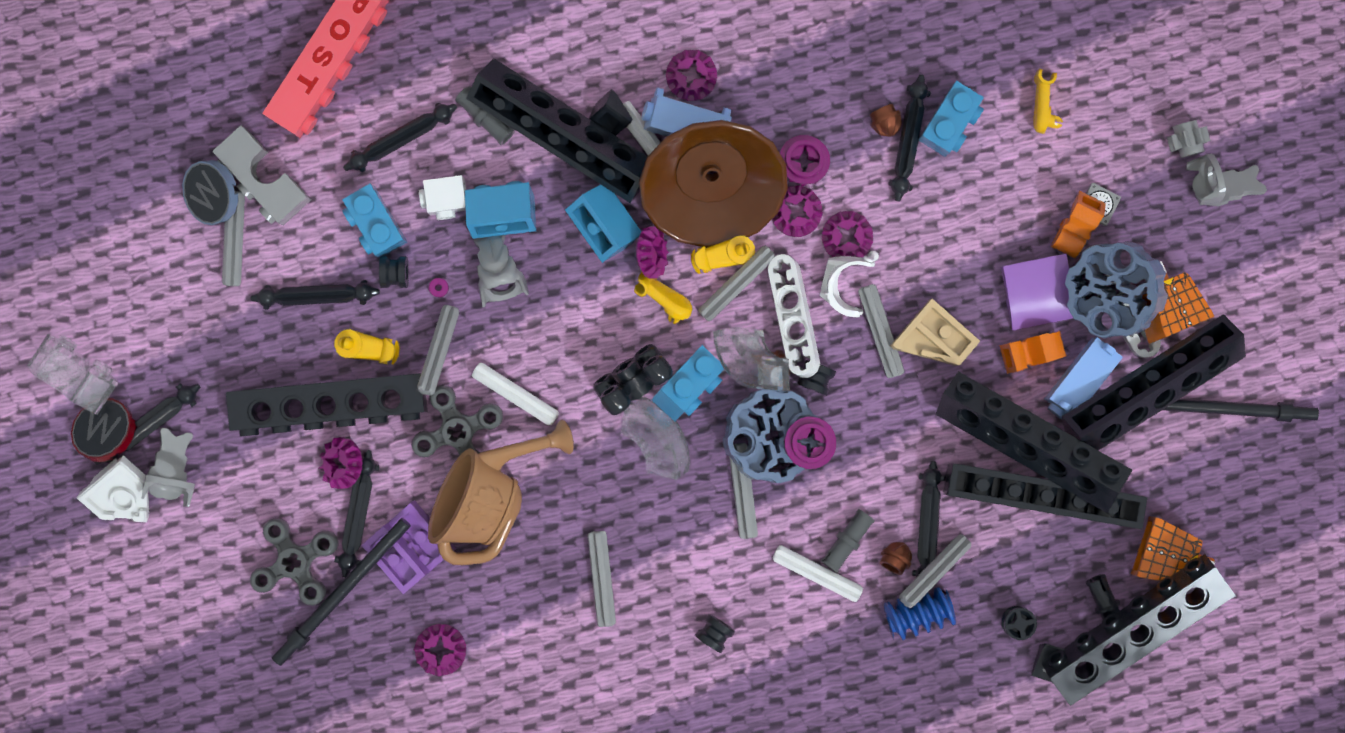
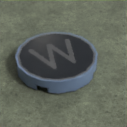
M203 160L192 164L185 172L182 183L183 197L188 210L194 218L203 224L216 225L228 221L235 213L238 204V193H234L233 185H236L233 175L226 166L215 160Z

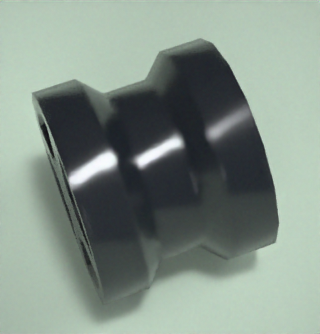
M380 256L379 283L381 288H389L391 285L408 288L409 263L407 256H400L397 260H391L388 256Z
M806 360V362H805V364H804L805 369H806V363L810 362L809 360ZM820 365L818 371L813 376L808 378L800 377L797 384L827 396L829 391L828 382L834 378L836 371Z
M1012 606L1003 613L1001 626L1010 637L1016 640H1026L1035 633L1037 620L1030 610L1021 606Z
M708 614L706 625L703 629H699L695 636L710 648L722 653L725 649V641L727 638L733 637L736 631L712 614Z

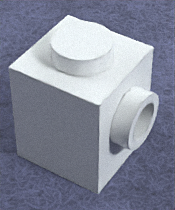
M462 175L423 180L424 189L419 190L421 208H427L428 214L436 215V220L452 219L456 217L455 212L466 211L465 178Z

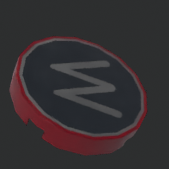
M101 398L90 402L80 410L73 421L71 430L73 446L79 454L93 462H106L112 460L110 457L115 456L117 453L119 455L122 454L133 440L136 428L135 420L130 413L131 411L123 403L113 398Z

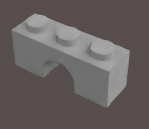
M242 125L212 151L219 158L217 161L226 166L230 173L241 182L237 185V188L249 200L255 198L262 205L259 212L271 224L276 221L284 226L312 200L286 173L273 183L264 184L259 181L256 173L257 165L269 152Z

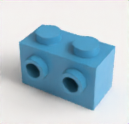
M956 80L923 131L919 141L944 157L951 150L957 153L967 138L963 134L964 129L968 123L974 125L984 108L979 106L984 97Z
M512 181L506 185L494 187L479 185L474 189L465 190L466 226L473 239L536 231L535 197L529 182Z
M371 183L342 199L347 207L342 212L352 227L357 224L363 235L358 239L368 255L374 253L376 257L380 258V256H385L407 243L376 187Z
M602 185L582 194L565 209L602 263L629 247L639 238L642 232L615 193Z
M702 345L651 400L674 422L683 413L690 416L702 403L698 397L705 390L710 394L723 381L718 375L726 367Z

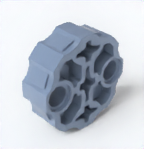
M1125 241L1092 246L1082 252L1080 260L1074 267L1069 268L1065 281L1069 292L1067 307L1074 320L1081 321L1088 328L1089 332L1101 338L1112 336L1127 337L1140 333L1149 328L1151 321L1159 312L1164 310L1168 297L1164 289L1166 273L1160 261L1152 258L1144 251L1143 246ZM1123 250L1128 251L1131 256V262L1127 267L1120 260ZM1086 274L1085 278L1087 280H1090L1089 285H1086V281L1082 279V275ZM1144 279H1145L1146 282H1147V283H1143V284H1141V285H1139V286H1135V285L1130 284V283L1138 284L1141 280H1144ZM1116 284V288L1126 294L1116 295L1114 289L1105 285ZM1094 293L1102 295V297L1093 296L1090 299L1086 300V296H1090ZM1144 294H1147V299L1152 300L1151 305H1147V301L1142 299ZM1120 303L1129 304L1130 307L1122 305ZM1105 312L1112 319L1110 329H1107L1102 324V316Z
M767 388L750 392L748 397L733 405L726 417L727 425L725 436L723 437L724 450L726 455L730 456L736 464L738 471L752 480L770 481L771 483H783L793 480L804 468L793 464L785 453L784 438L789 426L798 419L804 417L818 418V416L812 413L806 404V400L793 391L785 392ZM762 395L764 400H775L774 404L766 407V411L763 408L753 407L762 401ZM784 405L785 407H784L783 411L779 414V416H780V421H781V425H782V426H780V425H779L778 416H777V412H778V411L782 408V406ZM748 414H751V415L757 417L758 423H759V427H760V431H759V428H758L757 420L751 418L750 416H748ZM770 429L778 432V437L774 438V444L772 440H766L765 434L770 433ZM811 432L808 438L797 440V443L806 446L807 457L811 452V448L818 445V441L813 440ZM739 434L744 435L748 440L747 449L742 453L735 450L733 446L734 438ZM764 446L767 459L761 464L762 460L765 458V453L763 449ZM778 461L790 463V466L781 470V474L769 471L770 468L777 465Z

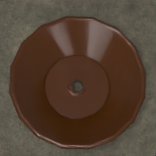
M725 120L692 123L666 136L647 157L639 179L642 208L657 229L680 243L700 247L705 246L707 248L736 236L750 237L760 232L780 210L788 190L786 163L773 141L751 126ZM709 171H716L713 174H707Z

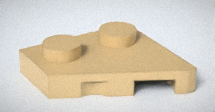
M929 299L890 347L894 350L959 366L978 345L980 340L935 300Z

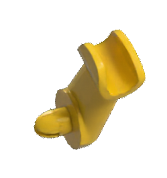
M1039 68L1034 76L1036 94L1033 126L1036 132L1044 134L1047 127L1054 129L1062 127L1061 124L1056 122L1062 123L1063 120L1059 116L1051 115V106H1049L1050 85L1056 81L1057 73L1053 72L1050 81H1046L1042 78L1043 69Z
M736 236L708 248L705 246L698 248L696 253L694 249L691 253V263L698 274H701L700 269L707 273L711 272V269L744 265L755 254V246L748 237Z
M642 272L638 277L639 283L634 288V292L638 296L644 297L648 295L654 299L668 314V321L671 322L672 318L674 319L673 324H677L680 320L688 319L691 316L692 305L685 296L661 283L657 278L649 279Z
M351 329L341 331L334 341L336 352L344 358L376 360L383 364H388V361L392 359L391 365H393L397 361L400 352L397 340L394 346L392 343L393 339H380Z

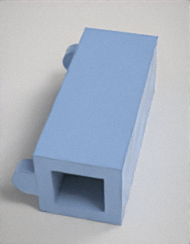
M658 87L654 97L651 98V102L647 101L645 103L641 117L645 121L643 130L668 136L692 123L717 120L731 122L732 119L730 116L731 109L724 107L722 113H717L663 96L664 89Z
M1098 337L1091 338L1044 398L1050 403L1048 410L1062 419L1063 415L1092 398L1123 357L1111 345L1104 343Z

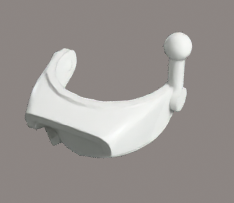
M870 251L868 256H864V258L851 256L828 258L820 296L839 313L850 317H860L863 314V310L846 304L839 296L838 277L844 268L858 264L874 267L879 254L876 251Z

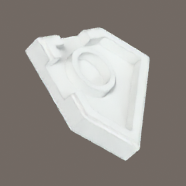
M124 455L118 460L115 458L94 476L91 483L77 496L80 502L103 520L127 518L133 519L135 522H147L149 518L148 491L145 498L141 499L146 475Z

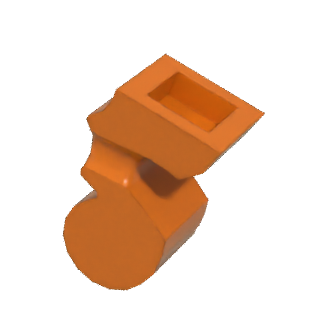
M1079 190L1072 204L1070 218H1064L1060 223V228L1051 247L1075 259L1083 249L1086 241L1090 239L1092 230L1098 227L1104 217L1106 203Z
M1060 331L999 345L1007 374L1028 368L1027 365L1036 366L1067 356Z

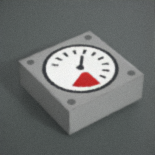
M1091 183L1086 194L1106 203L1105 214L1099 224L1107 226L1121 196L1095 183Z

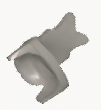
M1212 153L1187 162V170L1199 171L1192 184L1199 205L1221 206L1228 204L1231 200H1239L1246 195H1262L1267 191L1266 186L1256 179L1259 172L1257 165H1253L1243 171L1229 170L1222 172L1218 160Z
M506 235L474 239L475 245L480 250L477 254L480 262L477 270L482 307H486L487 302L507 300L523 292L529 295L527 281L523 273L517 269L512 256H509L507 246L504 245ZM514 283L506 291L498 292L491 290L499 285Z
M161 428L159 432L161 440L160 450L155 453L154 466H150L145 477L141 499L145 498L147 491L156 498H164L166 500L177 499L181 494H184L183 507H189L195 484L187 482V473L184 472L187 462V457L185 456L186 448L193 435L192 433H184L176 437L167 428Z

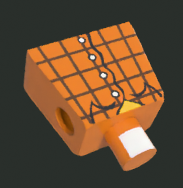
M1162 261L1160 263L1166 273L1164 289L1168 297L1164 310L1159 312L1151 321L1150 327L1144 330L1149 344L1214 317L1212 310L1190 275L1184 272L1169 278ZM1144 294L1142 299L1147 301V305H1151L1152 300L1147 299V294Z
M1149 516L1131 574L1141 578L1160 581L1165 577L1172 576L1184 568L1187 562L1202 556L1199 553L1203 541L1160 518ZM1208 557L1213 564H1215V559Z

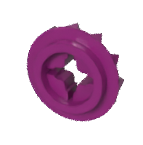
M684 50L673 56L667 66V85L671 92L682 100H701L714 89L717 81V68L711 57L700 50ZM693 62H696V73L705 79H694L690 87L687 88V77L678 72V70L682 72L684 70L689 71L690 67L693 66Z
M799 135L789 139L781 148L780 154L786 163L789 182L801 184L803 187L807 184H816L827 174L830 166V154L826 146L819 139L809 135ZM804 149H806L807 160L814 162L808 164L805 172L801 168V163L795 162V159H800Z
M800 185L788 187L780 210L772 219L774 225L787 236L802 237L810 234L817 228L822 218L821 200L811 189ZM803 199L806 200L802 211L809 220L798 216L789 223L788 220L792 211L785 202L796 206Z
M854 211L838 212L830 217L823 227V246L831 257L851 256L862 258L868 253L873 243L872 227L865 216ZM856 225L857 229L853 237L859 246L855 243L847 242L839 247L842 234L839 233L840 230L836 227L838 226L840 229L848 231Z
M656 226L644 228L636 245L638 265L644 276L649 279L664 275L665 266L668 265L667 254L669 252L666 247L667 240L664 239L663 232L658 230Z
M817 417L798 419L789 426L784 438L785 453L793 464L804 469H817L824 466L831 460L836 450V436L832 427L826 421ZM811 432L813 440L823 443V446L812 447L807 457L806 446L797 443V440L808 438Z
M345 437L333 438L332 442L324 444L325 452L319 455L323 460V465L318 469L325 472L323 481L330 483L331 488L347 489L356 483L361 474L362 455L356 443L351 439ZM339 458V461L342 463V465L346 466V468H339V466L335 464L334 459Z
M432 625L426 628L417 638L414 647L416 662L426 673L438 677L452 674L465 660V640L461 633L450 625ZM440 637H442L443 647L454 650V652L444 654L440 664H438L437 654L426 651V649L436 647Z

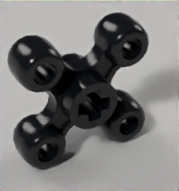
M649 344L641 348L633 358L618 365L612 373L600 377L594 383L593 388L608 413L618 415L629 407L631 401L644 396L654 385L657 386L667 381L672 376L673 370L658 348L653 344Z

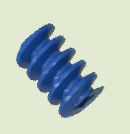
M935 587L933 598L927 593L921 599V602H918L912 608L906 607L899 598L896 600V609L893 608L890 602H884V612L893 639L894 633L897 632L902 640H906L907 629H910L915 637L919 636L920 625L925 628L927 633H930L931 623L934 621L940 629H944V618H948L953 626L956 625V616L947 589L944 594L939 587Z

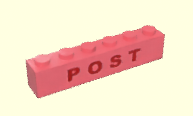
M335 0L262 114L301 138L303 133L308 135L317 123V118L314 116L320 107H327L333 99L335 91L332 88L338 79L343 81L351 71L352 64L349 62L356 52L362 53L368 45L370 37L367 34L373 25L378 27L387 14V10L384 8L389 0Z

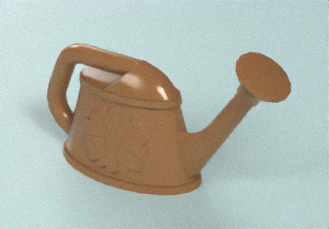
M560 420L555 430L546 436L480 453L469 448L457 458L436 497L428 526L429 542L438 544L439 553L445 561L452 565L461 566L482 564L491 561L499 554L521 510L522 494L517 479L509 477L500 471L501 467L511 459L549 447L559 448L564 453L571 454L574 448V440L571 429L565 420ZM450 543H481L489 546L481 551L459 553L452 550Z

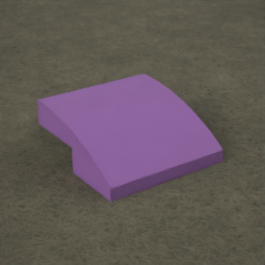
M1067 254L1001 267L1012 331L1073 319L1067 307L1069 292L1065 285L1066 276L1069 271Z
M415 500L361 545L369 553L401 518L410 523L411 527L403 534L404 538L401 537L377 562V565L402 594L406 593L444 560L439 553L438 544H432L428 539L430 517ZM450 543L452 550L455 551L456 548Z

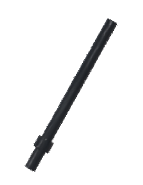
M1179 399L1162 410L1270 417L1282 422H1291L1292 419L1317 421L1319 417L1318 408L1293 406V403L1278 402L1277 405Z
M401 518L300 627H295L288 634L285 644L272 656L276 664L282 666L297 649L301 650L308 643L312 632L411 527L407 520Z

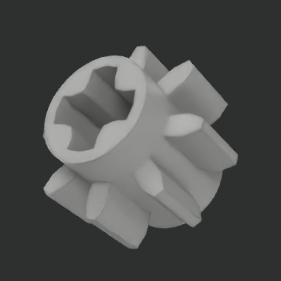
M1197 120L1173 126L1174 135L1167 137L1170 151H1179L1181 158L1205 152L1203 144L1211 141L1207 126L1198 127Z

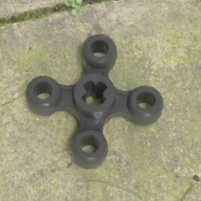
M438 385L435 393L430 396V402L441 413L443 418L442 425L436 431H420L412 439V450L417 456L423 458L430 457L437 448L443 445L454 447L458 451L459 456L469 448L480 453L473 446L472 437L480 429L491 430L497 428L503 420L502 409L495 403H486L475 414L464 415L456 408V394L453 388L449 385ZM445 393L449 400L447 402H440L437 395ZM486 412L495 413L496 418L492 421L487 420L484 416ZM457 423L463 425L462 431H466V434L460 433L458 437L451 435L453 430L449 429V426L455 427ZM419 441H429L430 447L422 448L419 445Z
M282 518L268 520L263 527V535L268 542L277 548L278 558L272 566L260 567L252 572L250 576L251 587L259 593L271 591L281 578L287 577L293 579L298 584L299 597L304 604L312 606L319 604L326 595V588L321 581L315 579L312 575L311 564L317 557H327L336 552L339 546L338 537L333 532L324 530L318 532L308 545L299 546L292 541L290 526L286 520ZM274 525H277L281 530L279 536H275L272 532ZM322 538L329 540L330 546L328 549L321 546ZM296 554L298 555L296 560H301V565L291 569L292 563H287V558ZM261 574H264L268 579L266 585H263L259 580ZM309 587L315 588L317 592L315 598L310 597L308 594Z

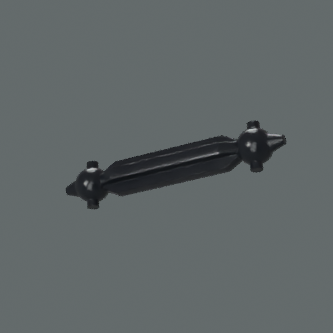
M919 75L916 82L907 86L911 100L906 105L895 163L897 177L893 180L890 179L888 182L894 192L895 201L898 202L901 201L904 194L913 189L907 178L913 172L925 110L923 99L931 95L925 84L924 75Z
M436 103L433 113L423 114L369 144L363 152L353 150L349 161L343 166L344 170L354 169L364 172L368 162L378 161L433 130L438 122L445 125L449 124L453 112L457 109L456 104Z
M362 280L356 287L348 284L283 287L277 291L271 289L270 285H266L259 293L252 295L250 299L251 301L258 302L265 310H268L275 303L283 306L347 303L355 298L360 301L361 305H365L373 296L380 294V289L371 287L367 284L366 280Z
M181 383L176 386L178 389L176 396L165 398L135 421L136 428L133 440L125 451H129L177 415L183 404H190L191 407L196 405V393L201 388L200 385L183 386ZM117 453L115 456L110 457L112 460L106 461V463H111L115 458L117 459L119 454ZM95 462L96 465L101 464V463H104V462Z
M366 450L362 457L361 474L356 483L352 485L341 542L344 553L340 556H335L334 560L341 568L342 577L345 578L361 562V560H357L355 553L361 547L373 485L370 475L374 471H379L380 466L376 465L373 460L371 450Z
M931 461L928 469L924 473L919 474V479L923 480L926 486L921 495L917 553L921 566L917 570L912 571V576L916 577L937 557L941 499L937 485L941 481L946 480V475H942L938 470L936 461Z

